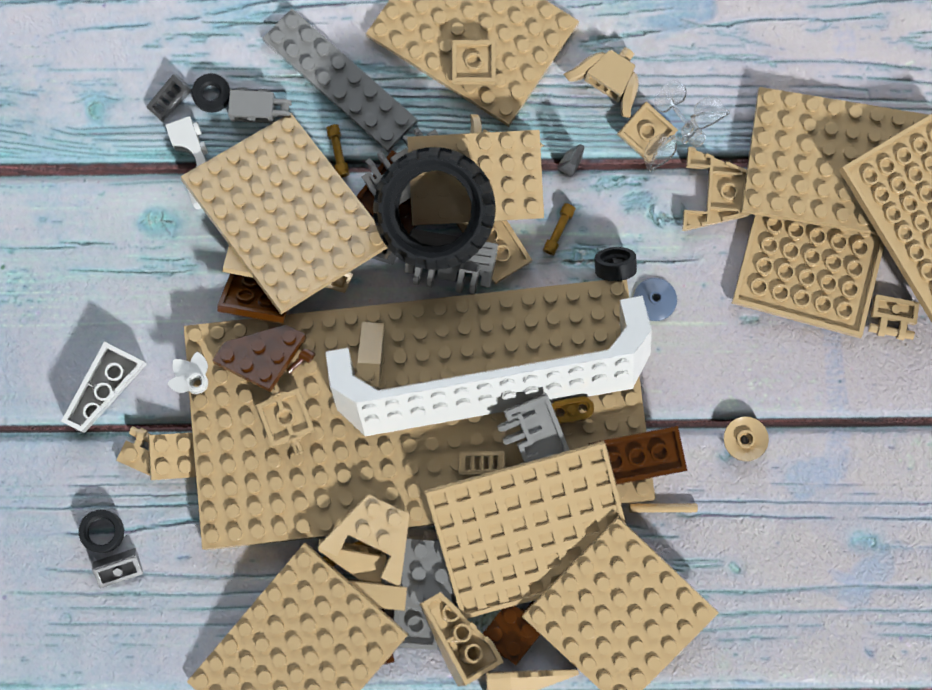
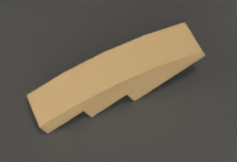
M347 579L378 608L405 611L407 586L385 585L384 583Z

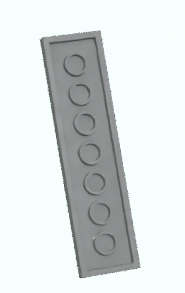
M292 8L262 38L270 48L387 152L417 123V118Z

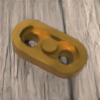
M587 397L560 400L552 404L555 415L558 409L564 411V416L558 417L556 415L559 424L586 420L594 412V404ZM580 405L586 407L585 413L579 412L578 407Z

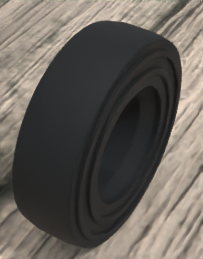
M214 73L204 74L192 86V99L202 111L208 113L219 112L228 105L231 89L228 82L222 76ZM208 86H216L220 91L218 98L213 101L206 100L203 96L204 89Z

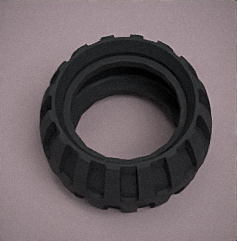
M427 147L403 155L386 170L376 189L373 213L376 228L382 241L395 256L418 268L441 270L464 263L483 247L494 225L496 204L494 192L487 176L473 160L460 152L448 148ZM443 171L455 176L466 188L471 200V218L466 230L450 244L432 246L420 243L408 234L401 223L399 213L401 194L412 179L424 172Z

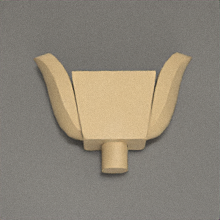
M624 47L620 54L613 50H609L607 53H595L582 61L574 69L564 73L568 81L574 82L585 78L587 83L619 103L621 100V115L631 118V108L638 91L639 81L638 75L634 72L635 65L630 62L634 53L629 48Z

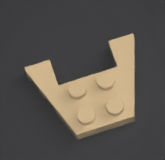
M688 147L686 168L709 170L706 211L684 210L682 231L748 217L750 214L741 213L747 169L716 159L713 155L697 151L696 148Z
M368 494L319 544L318 548L338 556L348 535L390 555L380 578L400 586L410 514Z

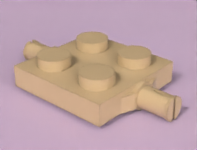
M276 384L271 391L272 396L267 401L257 404L256 407L271 446L274 448L284 443H291L294 455H299V452L300 454L304 452L299 439L306 434L314 432L315 428L299 388L289 392H280L278 384Z

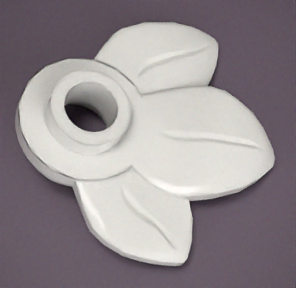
M196 352L191 362L181 359L173 360V371L176 377L168 382L172 390L178 393L190 391L193 394H201L207 389L208 378L206 372L208 364L203 355ZM201 380L200 386L195 387L194 382Z

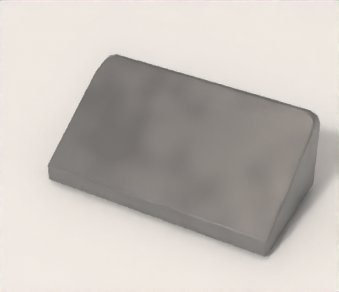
M136 548L94 561L92 565L93 574L100 588L143 574Z

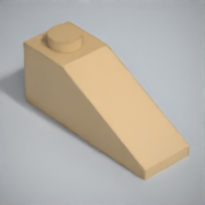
M362 322L356 378L376 390H380L385 323Z
M319 538L318 546L324 540L323 538ZM344 542L338 556L318 548L321 553L356 578L364 582H382L380 576L387 559L385 552L374 547Z

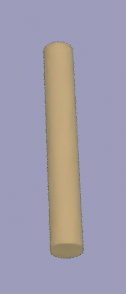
M697 503L629 504V512H698Z

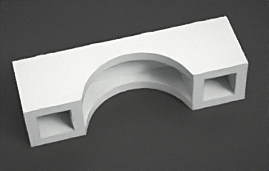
M189 116L165 125L172 146L176 151H184L193 155L196 159V167L207 161L205 155L209 153L205 142H200L198 135L202 134L198 122L194 123ZM188 190L193 206L196 210L200 209L201 206Z

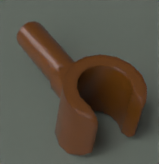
M303 349L296 361L286 371L290 374L303 360L309 364L316 354L310 349Z

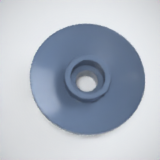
M660 278L644 280L637 286L633 297L643 296L650 321H661L668 318L674 312L677 305L675 289L669 282ZM657 294L660 300L656 302L652 299V296Z

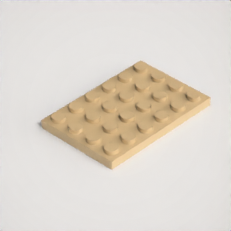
M540 130L407 137L408 153L421 148L442 147L460 152L473 160L483 170L492 186L496 204L494 221L544 218ZM430 171L421 173L410 181L412 226L469 223L471 218V200L466 188L455 176L443 171Z

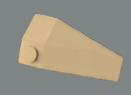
M441 592L420 603L446 666L457 686H466L504 663L494 643L488 637H485L477 629L476 625L466 619L460 613V610Z
M579 670L487 672V690H540L579 675Z

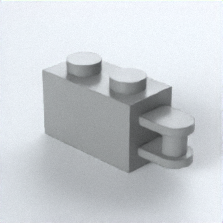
M240 87L236 90H230L228 116L231 121L272 124L275 117L291 116L289 106H291L292 101L276 99L274 92L268 89L249 91L247 88ZM280 106V110H275V107Z

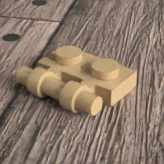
M878 294L874 295L871 317L878 318L879 324L870 323L868 332H873L877 336L883 337L885 335L894 336L898 340H913L915 332L907 330V325L917 324L920 303ZM888 320L899 322L898 328L888 327Z
M132 426L129 434L136 437L134 444L125 441L116 461L150 476L149 450L142 448L144 441L148 443V435L152 434H149L148 430L144 428L138 429Z

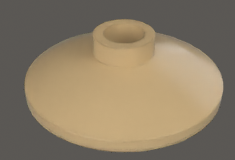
M739 417L726 427L723 440L726 450L732 457L740 461H753L761 457L766 451L769 436L765 426L757 419ZM742 436L748 438L747 444L741 442Z

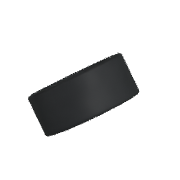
M611 247L603 249L595 255V274L602 280L622 281L633 277L637 272L636 254L631 249Z
M95 510L88 513L82 519L78 535L86 549L97 553H107L113 551L121 544L124 538V525L116 514L107 510ZM99 518L110 520L115 529L112 540L104 545L94 543L88 534L91 523Z

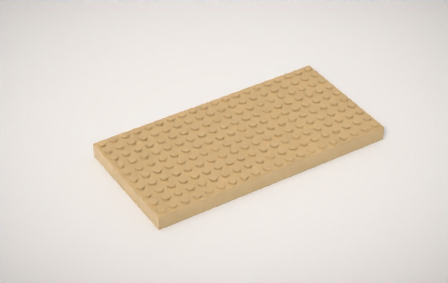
M627 279L622 281H590L288 314L284 323L251 318L184 326L186 360L191 362L193 355L199 352L208 364L206 372L208 378L207 389L201 394H193L189 391L202 550L327 537L368 494L410 514L408 528L435 525L425 490L479 476L459 475V452L505 451V468L524 462L517 443L526 440V438L506 445L503 442L507 435L520 431V425L500 432L498 430V425L508 421L504 412L364 436L336 408L330 387L326 359L327 351L349 348L356 377L362 322L385 323L380 390L609 350L622 334L619 324L620 300L629 298ZM282 325H288L306 335L305 341L288 367L296 361L303 349H310L316 354L309 364L303 360L290 374L285 370L277 382L280 392H289L299 388L315 428L314 432L306 434L299 439L304 451L300 454L299 452V455H294L291 443H284L274 448L271 446L256 405L267 401L272 394L213 363V358L224 342ZM638 377L633 389L587 397L594 404V412L590 418L559 424L569 450L588 446V443L647 432L640 377ZM196 380L194 382L195 387H198L201 384V380ZM580 405L578 407L579 412L585 413L586 407ZM558 409L556 410V415L562 417L564 416V411ZM466 457V470H470V457ZM475 457V470H479V457ZM484 457V470H488V457ZM493 457V469H498V457ZM653 478L616 485L621 504L655 500Z

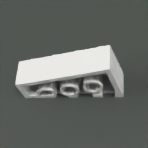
M104 342L61 422L85 433L147 364Z

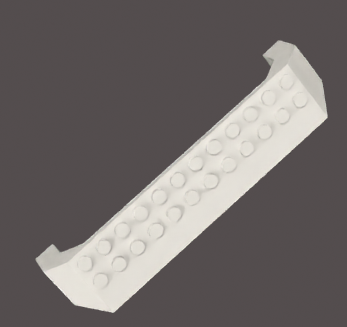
M643 296L620 300L619 323L622 334L609 350L380 391L355 377L349 348L327 351L326 359L330 387L337 410L364 436L504 412L506 409L544 393H547L550 402L554 403L571 398L589 397L633 389L651 353L652 329Z

